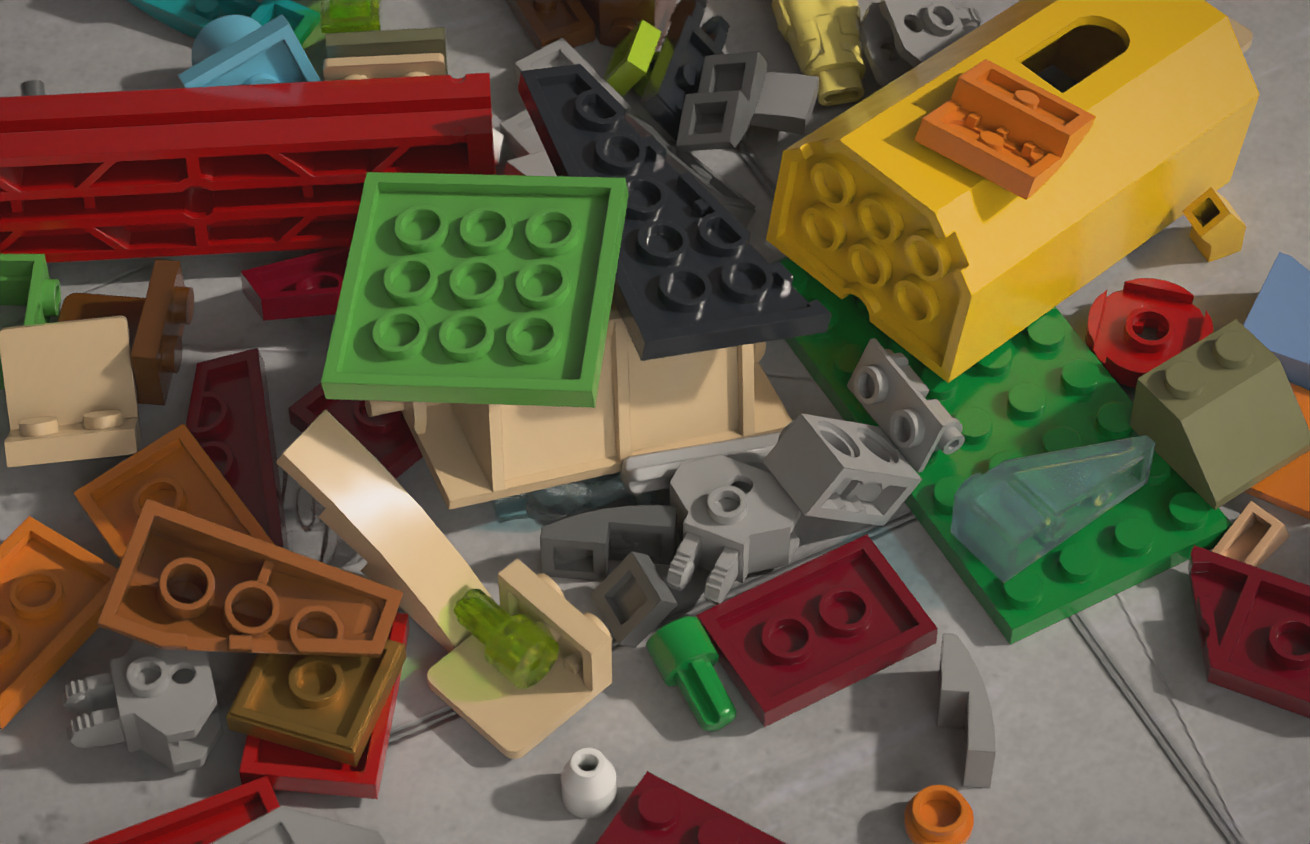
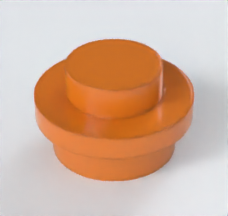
M928 786L913 796L906 806L904 827L908 837L914 844H965L973 831L974 814L970 804L959 791L950 786Z

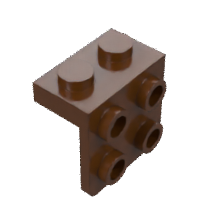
M155 259L146 298L72 293L66 296L63 301L58 322L112 316L126 317L137 403L165 406L173 373L177 374L180 370L182 335L185 325H190L192 321L194 291L192 287H185L180 261Z

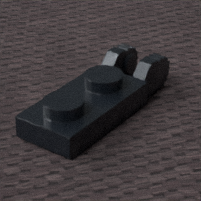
M680 0L676 4L677 6L674 8V12L669 19L671 25L640 101V104L676 142L686 94L698 93L705 56L725 54L722 50L728 36L727 33L730 31L728 22L721 15L707 19L700 27L705 14L704 9L708 3L706 0Z

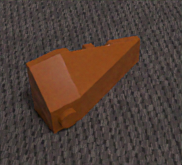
M146 498L98 619L97 626L162 650L380 657L404 592Z

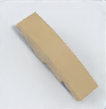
M326 409L276 461L283 470L326 508L319 518L368 562L360 571L374 582L404 592L399 607L449 653L500 613L499 606L473 570L427 513L385 467Z

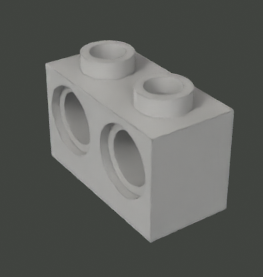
M803 413L781 431L778 443L763 460L764 464L805 516L884 526L922 481L921 477L879 426Z

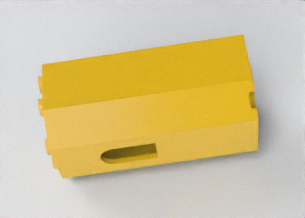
M1020 0L783 150L766 240L840 299L845 298L849 294L859 297L868 309L869 321L949 383L1184 215L1182 211L1210 187L1217 191L1230 182L1260 94L1228 16L1205 0ZM985 59L1096 116L1092 128L1070 157L1027 200L914 141L922 118L950 100L958 77ZM1053 64L1078 83L1064 93H1061L1037 74Z

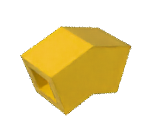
M1210 187L1182 211L1191 223L1189 237L1208 263L1241 251L1246 225L1228 200L1214 188Z

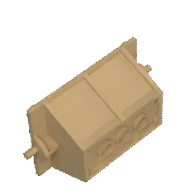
M613 298L595 408L365 400V407L369 417L397 411L402 412L448 510L622 471V461L628 456L780 432L792 422L790 415L759 363L765 355L766 342L641 361Z

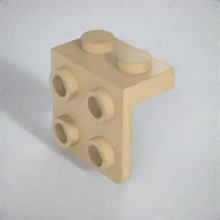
M517 558L498 573L500 613L433 665L427 673L429 688L510 759H519L526 755L612 684V638L604 623L592 613H581L565 599L561 589L552 578L544 573L535 574Z

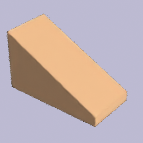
M1250 501L1212 552L1259 567L1290 535L1284 523Z

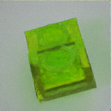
M321 0L322 34L379 31L382 29V0Z

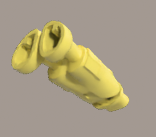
M772 0L771 6L778 23L777 27L786 42L790 44L802 74L819 77L817 96L819 103L824 106H831L861 99L864 95L861 80L865 75L866 67L863 61V48L859 40L861 10L858 0Z

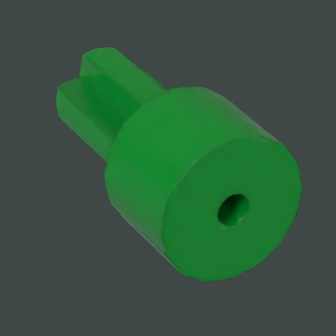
M691 616L680 618L656 631L646 642V649L664 683L667 686L679 687L700 728L705 731L716 732L734 721L737 716V710L713 668L718 661L719 655L700 620L697 617Z

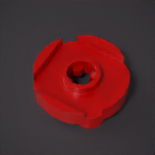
M1136 278L1125 281L1123 290L1113 292L1109 296H1107L1106 290L1096 298L1089 311L1085 342L1115 381L1136 388L1139 377L1212 334L1213 323L1207 310L1205 316H1203L1201 310L1193 304L1194 295L1184 287L1161 279ZM1145 327H1150L1157 330L1156 336L1159 339L1146 340L1137 334H1142Z

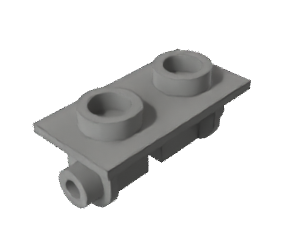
M875 338L870 339L847 387L916 472H923L933 451L942 450L944 454H951L963 445L965 440L961 434L963 426L957 418H952L937 399H925L929 389L908 365V359L904 354L894 353L891 349L885 350Z

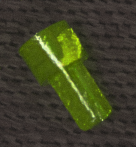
M469 589L462 598L455 602L453 612L457 616L458 622L486 646L484 651L485 660L518 689L534 686L551 670L559 653L558 643L525 614H517L511 617L481 589Z

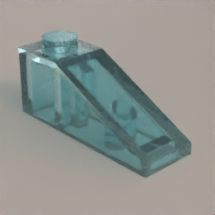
M1147 435L1004 460L985 474L976 473L970 476L960 485L954 496L951 533L1005 583L1148 483L1156 443Z

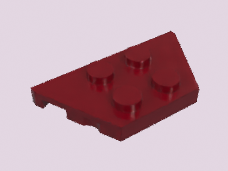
M1194 545L1189 559L1188 573L1207 682L1310 718V585Z

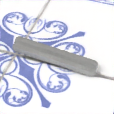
M781 431L628 456L622 461V471H620L621 482H624L627 492L633 495L670 489V481L680 463L723 455L771 472L763 460L778 443Z

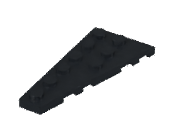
M581 64L520 72L518 92L556 175L626 178L629 195L612 298L641 361L827 332L832 314L817 299L808 302L792 286L794 276L779 261L770 264L749 243L751 233L690 172L687 171L679 174L665 160L666 149L652 135L643 138L624 119L626 109Z

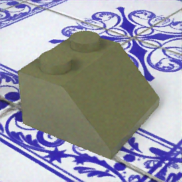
M1237 319L1137 379L1130 427L1214 510L1310 450V430L1280 360Z

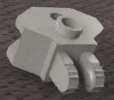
M881 0L880 2L871 3L866 9L859 27V40L877 83L884 87L979 27L982 19L975 8H955L952 0ZM881 48L891 51L889 60L882 55Z
M723 455L680 463L670 481V506H677V533L682 543L668 569L666 580L668 587L682 592V589H685V586L691 580L697 566L712 571L705 583L704 598H706V601L718 605L723 602L735 580L743 583L748 573L790 564L799 547V537L793 528L801 515V510L772 473ZM737 481H744L750 484L752 489L749 493L745 494L741 489L730 485Z
M134 640L124 657L110 660L112 672L88 676L83 680L77 679V681H70L68 685H64L65 688L63 693H61L63 707H66L70 713L75 712L77 714L93 711L89 715L76 716V719L70 720L71 723L69 728H67L68 740L76 748L92 749L94 746L102 747L126 741L129 753L143 750L173 772L202 767L223 734L207 651L162 650Z

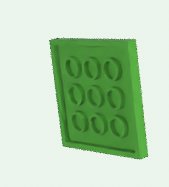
M367 172L321 380L326 399L595 408L629 195L626 178Z

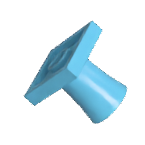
M283 14L263 26L254 19L243 15H227L213 20L200 31L194 41L191 52L193 67L178 75L185 88L321 81Z

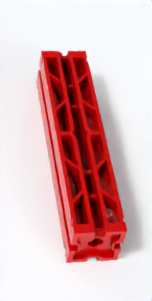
M490 73L465 74L462 78H453L450 75L0 97V254H44L46 263L351 247L367 172L496 175Z

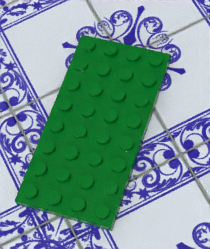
M787 256L776 260L794 276L792 286L808 302L817 299L832 314L827 332L786 338L784 340L844 421L879 426L847 387L870 339L875 338L885 350L891 349L894 353L904 354L908 359V365L929 389L925 399H937L952 418H957L962 424L961 434L965 438L963 445L951 454H944L942 450L933 451L923 472L917 473L922 481L904 502L1010 645L1189 560L1194 545L1206 550L1214 548L1231 527V522L1219 508L1214 510L1130 427L1133 409L1132 400L1056 307L947 383L869 321L868 309L859 297L849 294L845 298L840 299Z

